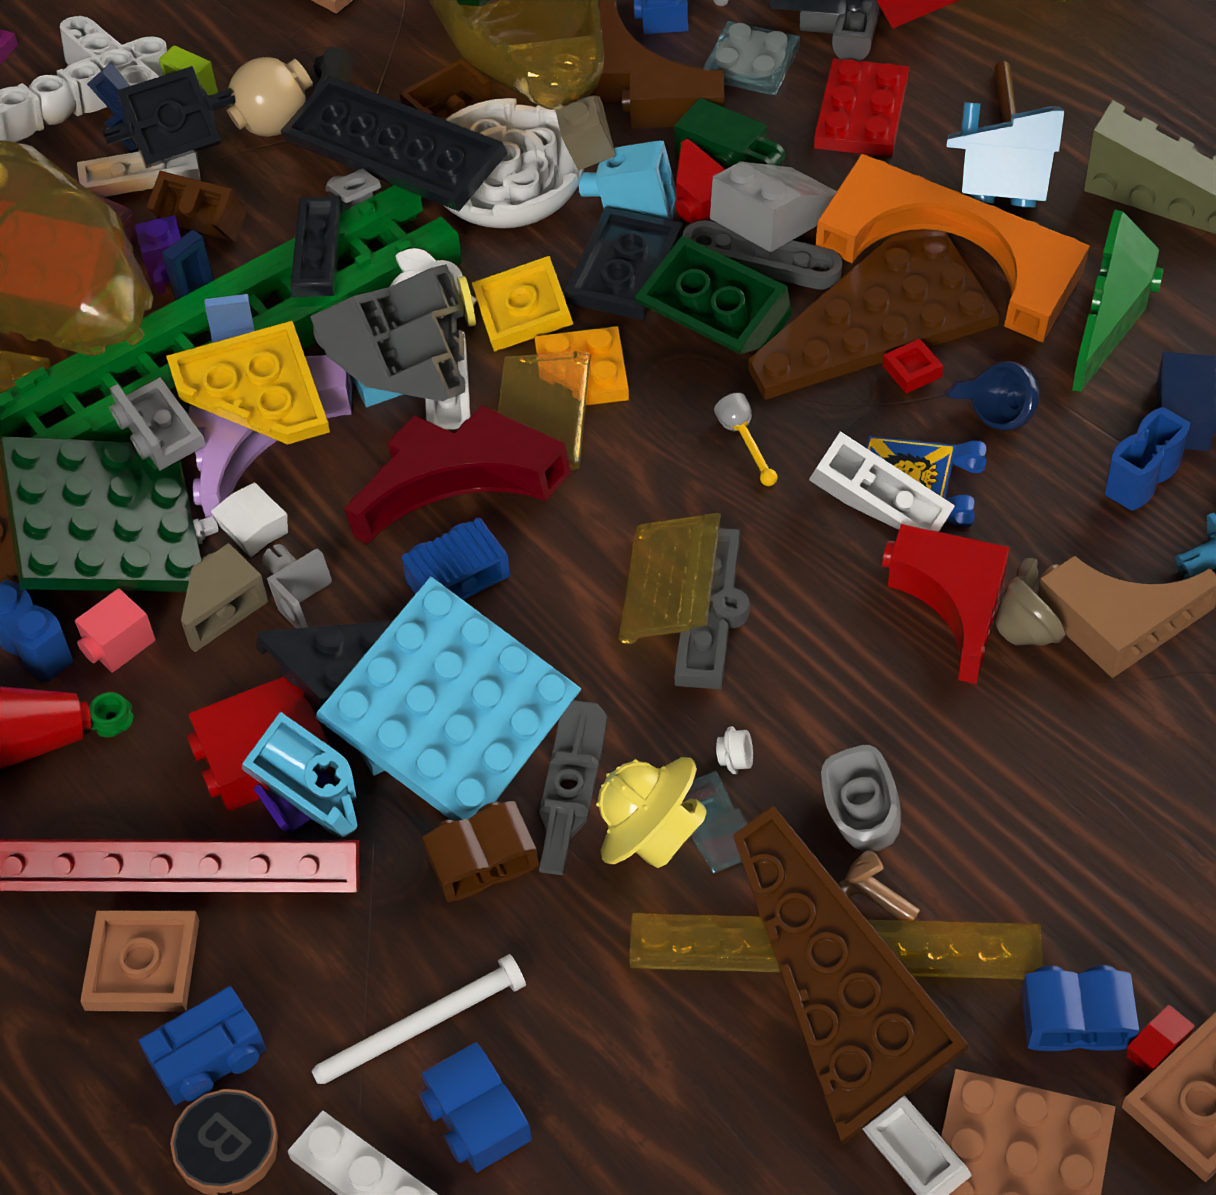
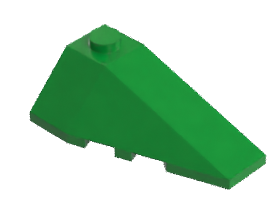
M1114 210L1103 252L1104 257L1101 270L1097 277L1091 310L1088 314L1077 360L1073 391L1081 392L1139 319L1147 308L1150 292L1159 293L1164 268L1156 267L1159 249L1123 211Z

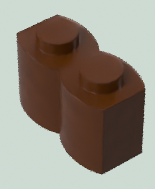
M515 801L488 803L481 807L471 818L458 821H442L422 837L426 854L447 902L461 900L477 894L492 884L513 880L539 866L536 847Z

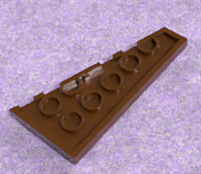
M773 805L733 834V838L840 1143L843 1146L903 1095L905 1097L968 1050V1044Z

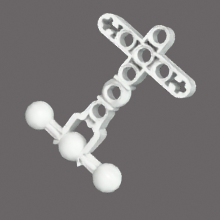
M74 16L63 20L60 23L64 57L68 66L64 70H57V76L43 75L37 77L29 87L22 83L18 86L0 89V155L8 151L9 145L33 135L37 130H43L44 124H60L66 121L72 112L76 116H80L83 113H91L106 108L107 106L91 90L87 83L110 62L114 64L130 86L163 76L159 58L167 52L166 42L161 38L152 36L139 38L121 45L88 17ZM0 157V195H2L9 184V171L4 160Z

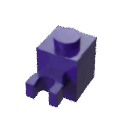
M175 215L135 225L151 287L156 286L158 294L166 293L164 284L170 283L162 252L181 239Z

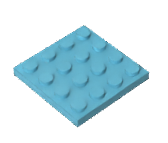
M430 577L322 705L315 718L450 820L458 821L471 818L481 807L498 800L582 688L433 577Z

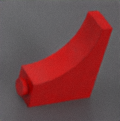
M901 524L896 542L888 540L884 551L882 567L889 568L888 587L901 590L922 600L944 619L951 629L959 649L960 669L958 680L977 684L1006 576L1010 547Z

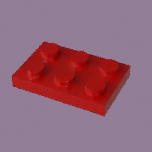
M833 58L814 136V149L893 157L910 66Z

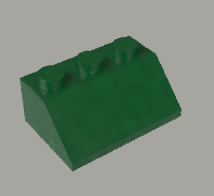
M683 235L635 296L637 303L739 354L762 348L780 332L792 316L786 285Z

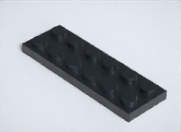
M328 76L280 130L287 142L353 169L360 170L363 168L375 178L458 212L508 154L503 142L332 76Z

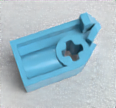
M280 712L242 763V770L320 824L327 832L339 838H345L357 828L352 801L356 800L357 797L348 761L336 750ZM328 767H331L336 771L334 780L338 785L333 786L328 783L323 789L316 785L318 775L314 771L318 769L324 772Z

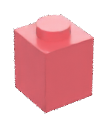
M119 588L75 619L81 636L77 644L83 654L92 663H96L99 660L112 673L156 641L147 614Z

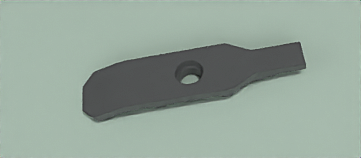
M573 700L559 718L556 739L539 809V816L546 831L539 872L564 875L571 839L588 821L608 720L606 713L598 703ZM566 780L578 782L577 786L570 790L560 786Z

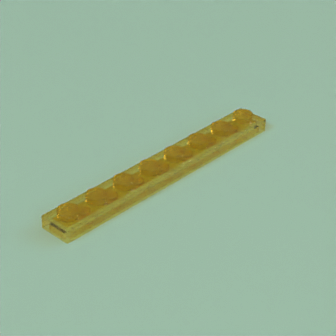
M632 913L630 968L780 972L761 917ZM866 919L912 976L1024 979L1025 974L1032 973L1037 968L1043 967L1041 924Z

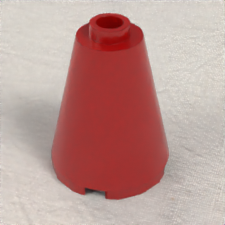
M0 686V770L83 740V730L91 729L88 702H79L77 693Z

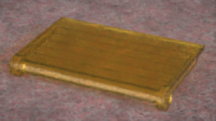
M586 351L505 357L498 413L564 442L571 470L578 469L580 467L591 363L590 353Z
M720 513L652 522L636 526L619 640L621 642L634 644L638 637L686 632L694 627L707 626Z

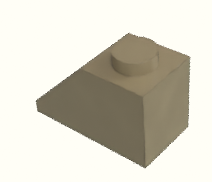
M591 96L555 110L561 137L578 171L616 156L603 104L599 96Z
M229 543L215 553L204 557L200 563L191 569L181 622L189 647L194 652L268 602L261 574Z

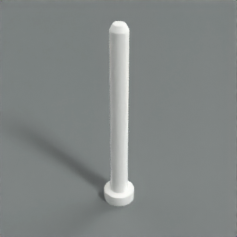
M511 954L504 956L498 960L500 968L315 1065L311 1072L317 1084H326L508 986L514 992L525 987L524 977Z

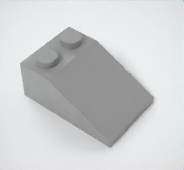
M739 162L713 176L710 219L763 249L772 252L816 227L819 218L837 191L792 167Z

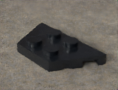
M393 621L257 631L256 648L262 655L269 652L281 664L280 673L292 685L300 688L304 698L318 711Z

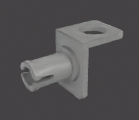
M363 168L347 176H333L326 185V191L329 192L327 194L328 197H341L342 212L373 196V191L381 188L380 181Z
M276 544L273 546L274 550L281 557H277L269 548L262 558L263 566L273 574L267 578L278 611L295 628H306L308 626L299 603L332 582L324 555L319 549H315L297 560L285 546Z

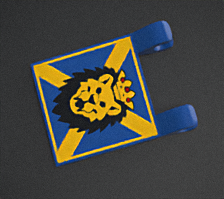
M869 436L866 446L868 450L955 505L946 519L947 522L963 528L972 526L975 518L973 511L974 499L968 495L946 498L953 464L971 473H981L984 471L986 466V445L983 442L969 441L959 445Z

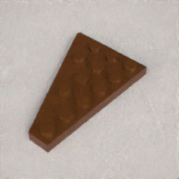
M926 229L898 232L886 239L748 359V371L766 400L883 363L884 354L919 338L930 348L996 327L999 323L1000 314L946 232Z

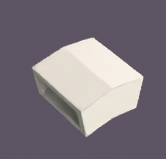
M255 482L234 492L210 511L218 525L250 558L270 542L288 534L287 513Z

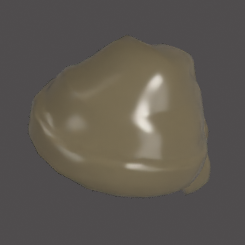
M1025 558L1017 570L1016 577L1007 583V589L1000 600L998 613L994 619L999 633L1014 645L1029 644L1042 646L1049 643H1059L1066 636L1061 621L1033 591L1038 577V561L1034 558Z

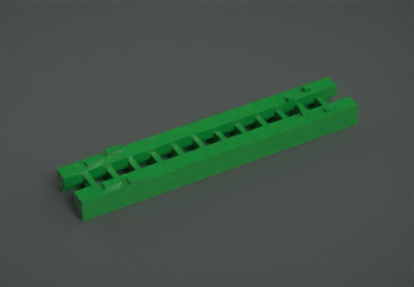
M393 185L342 212L338 260L344 257L350 263V266L339 272L337 271L335 296L292 297L290 285L295 238L48 369L45 370L42 366L15 380L14 387L0 393V440L1 437H10L25 429L31 438L132 442L130 436L133 433L130 428L127 427L122 430L109 409V406L115 404L109 388L118 384L116 379L136 369L142 378L123 388L120 386L125 395L161 377L185 412L189 413L190 404L179 399L169 364L159 368L153 359L170 350L178 353L193 349L195 347L189 340L206 331L211 334L205 309V299L248 294L254 331L293 321L302 350L317 342L314 337V325L310 316L350 297L390 287L393 280L403 273L396 260V254L412 248L421 249L430 254L436 261L446 260L454 263L456 266L462 263L459 235L442 217L406 234L400 227L416 219L417 214L423 211L421 196ZM378 239L385 247L373 253L366 245ZM275 294L282 302L267 309L261 301ZM212 340L203 345L211 344ZM100 389L105 398L84 408L78 401L84 396ZM60 406L68 415V418L46 428L38 417Z

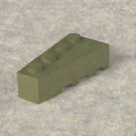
M1112 100L1094 129L1084 191L1216 234V155L1208 158L1200 154L1194 147V143L1183 137H1180L1179 141L1168 137L1156 130L1157 123L1145 117L1140 122L1123 112L1125 106Z

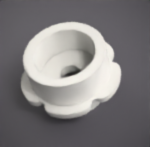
M733 726L727 728L724 737L717 738L716 752L720 766L727 765L728 770L732 774H738V769L752 767L753 746L748 730L736 731Z

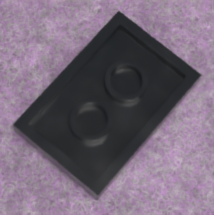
M605 207L564 291L566 303L644 321L649 308L637 303L635 296L683 235V223Z

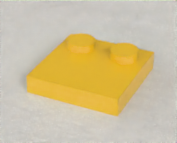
M550 256L472 282L494 352L533 339L535 336H541L573 325Z

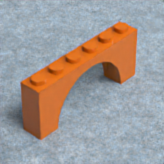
M861 154L819 218L815 245L837 252L841 259L853 263L857 256L872 243L898 232L926 229L944 231L964 237L986 250L998 262L1008 279L1011 299L1004 327L1042 343L1082 276L1090 245L1080 242L1073 237L1065 236L1040 226L1034 221H1028L1003 211L996 206L988 205L959 191L951 190L926 180L922 176L911 174L889 165L885 161L877 160Z

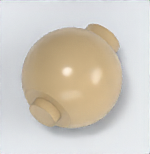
M271 57L250 60L235 72L230 81L229 88L233 92L231 96L234 95L236 103L235 105H230L231 107L227 109V113L240 130L246 127L249 132L265 137L281 135L280 130L306 102L305 90L313 85L306 70L296 59H293L288 64Z

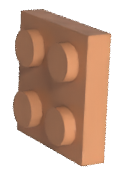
M96 911L80 1000L84 1010L186 1012L200 921L196 911Z

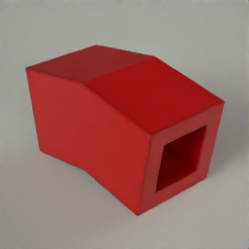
M1168 1005L1127 1046V1058L1149 1076L1191 1036L1195 1025Z

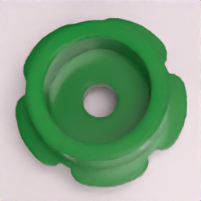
M113 692L97 696L89 706L91 729L97 730L98 735L103 737H113L127 730L134 720V715L131 713L133 709L131 703L120 694Z

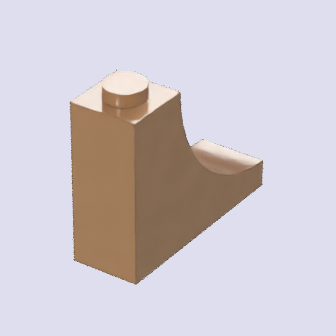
M1074 556L1060 566L1055 564L1049 567L1038 581L1037 595L1061 621L1066 635L1111 678L1120 674L1216 607V574L1210 568L1194 577L1178 582L1140 584L1105 575Z

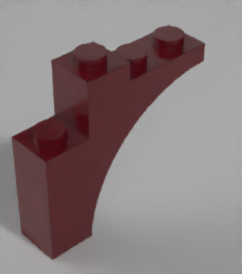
M481 405L469 419L461 424L455 434L414 415L401 429L395 432L392 439L387 443L392 459L380 468L377 475L359 493L352 497L344 510L354 538L368 544L381 531L406 514L427 504L457 495L478 492H508L538 498L546 502L572 472L564 442Z

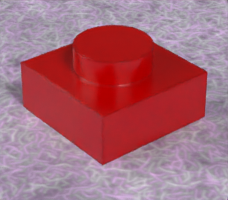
M920 338L883 355V367L906 394L943 376V364Z

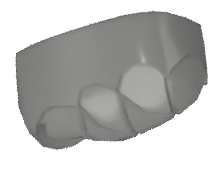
M860 745L831 755L822 766V788L827 809L842 836L851 846L863 852L868 850L880 851L893 844L900 833L901 807L894 779L881 752L871 745Z

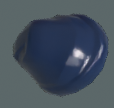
M1013 361L996 363L985 369L975 378L954 382L945 391V395L950 398L970 399L977 416L986 425L1003 431L1019 429L1027 424L1034 416L1039 402V388L1036 378L1028 367Z

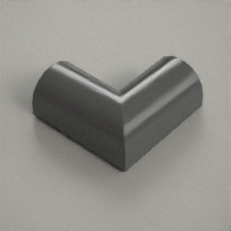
M863 0L862 6L858 11H846L845 14L800 11V31L833 34L832 46L837 57L845 60L861 61L869 54L880 13V6L876 0Z

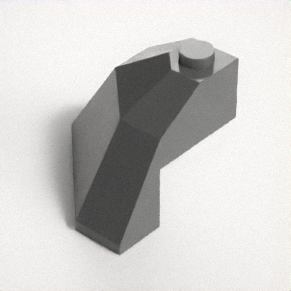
M447 264L429 268L388 288L350 297L310 316L314 325V337L319 346L325 350L327 357L366 387L441 402L465 393V378L460 374L457 367V362L464 360V334L460 330L457 331L456 319L463 316V302Z

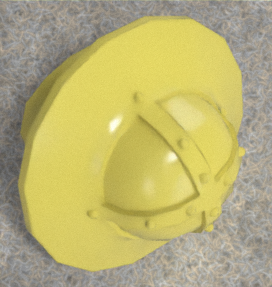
M681 757L661 768H656L647 762H639L635 759L632 762L622 764L615 771L606 775L607 778L604 784L601 785L598 802L596 803V806L599 807L600 815L608 824L607 834L601 848L602 860L605 863L617 864L636 852L647 863L660 868L673 858L687 839L704 822L706 816L705 806L697 799L690 798L682 802L693 784L697 770L692 758Z

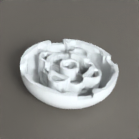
M505 98L476 103L448 117L446 121L503 142L508 154L459 212L449 207L446 208L463 220L491 228H515L529 225L559 210L575 193L584 169L578 171L561 137L555 112L557 109L540 102L537 107L517 105L516 98Z

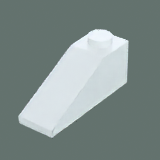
M841 431L809 478L811 482L843 503L898 530L900 525L904 524L939 532L955 505Z

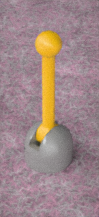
M733 393L723 397L714 407V413L720 424L727 430L740 432L761 471V483L765 486L774 485L778 479L777 473L773 469L768 468L747 428L752 418V410L745 395Z

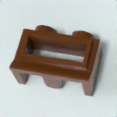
M463 58L400 92L402 104L431 115L447 106L448 114L441 118L444 120L468 106L492 100L490 81ZM465 97L469 102L466 104L461 98Z
M161 170L146 207L158 219L175 215L179 229L194 230L199 234L236 243L247 213L241 206V202L233 195L232 189Z

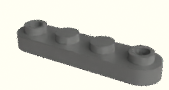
M705 220L688 225L683 233V236L772 279L814 289H828L842 277V259L837 252L828 248L792 240L778 249L769 252L716 222Z

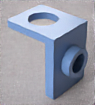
M248 294L204 300L212 343L254 331Z

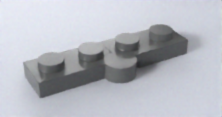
M695 526L675 667V686L722 690L729 628L742 626L748 620L750 614L748 596L740 589L734 588L740 545V530Z

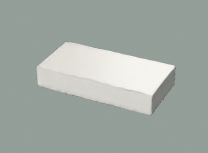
M905 1095L862 1128L872 1143L916 1195H949L972 1176L967 1166Z

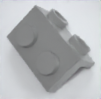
M161 377L128 395H125L118 384L109 388L115 403L109 406V409L118 426L122 430L127 427L130 428L133 433L130 439L142 459L150 457L159 471L206 446L202 433Z

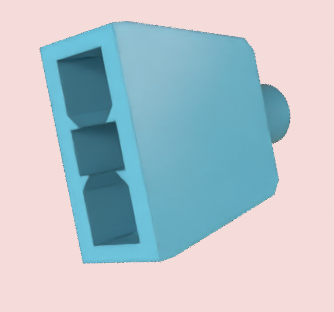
M664 141L615 147L616 156L600 162L597 172H583L578 185L579 193L582 197H601L604 209L605 207L672 221L676 208V187Z

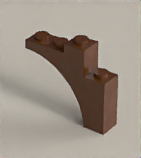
M600 0V13H593V36H599V38H592V48H584L583 64H576V82L582 81L590 97L599 96L602 103H622L623 113H630L631 129L674 128V125L699 98L724 107L723 70L690 67L672 62L653 53L634 39L624 27L618 15L616 0Z

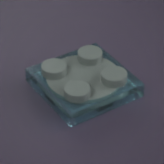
M728 21L703 69L723 70L725 85L775 96L800 48V36Z

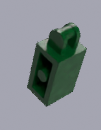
M699 98L674 125L675 155L680 157L681 143L689 139L724 169H728L739 162L779 166L786 158V153L782 146L767 139L766 124L702 98Z

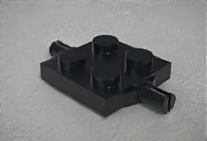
M191 66L117 90V96L124 111V123L102 129V133L107 146L130 138L138 148L145 168H149L219 145L221 138L214 123V111L235 105L236 102L230 88L208 96L207 92L199 84L194 68Z

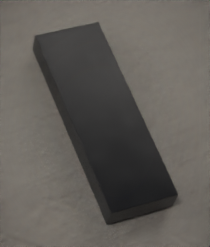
M340 196L299 198L290 285L292 297L335 296L342 216Z

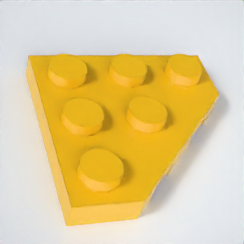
M293 321L166 356L179 399L287 445L330 433L328 420Z

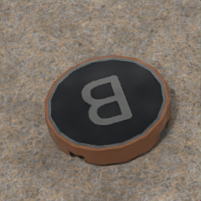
M222 1089L204 1094L186 1107L174 1125L170 1142L173 1162L186 1183L204 1194L218 1195V1193L230 1191L232 1194L243 1192L262 1180L275 1162L278 1151V1131L273 1114L261 1099L242 1090Z

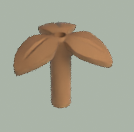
M873 850L865 851L853 862L845 878L840 882V888L848 897L854 894L864 895L910 926L920 909L872 877L883 870V864Z

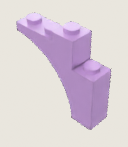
M327 355L305 356L326 418L352 415V376L327 357ZM190 404L189 413L187 414L202 433L206 446L195 451L197 467L201 471L200 478L193 481V497L196 505H202L205 518L213 516L210 512L212 509L231 495L237 481L254 459L277 440Z

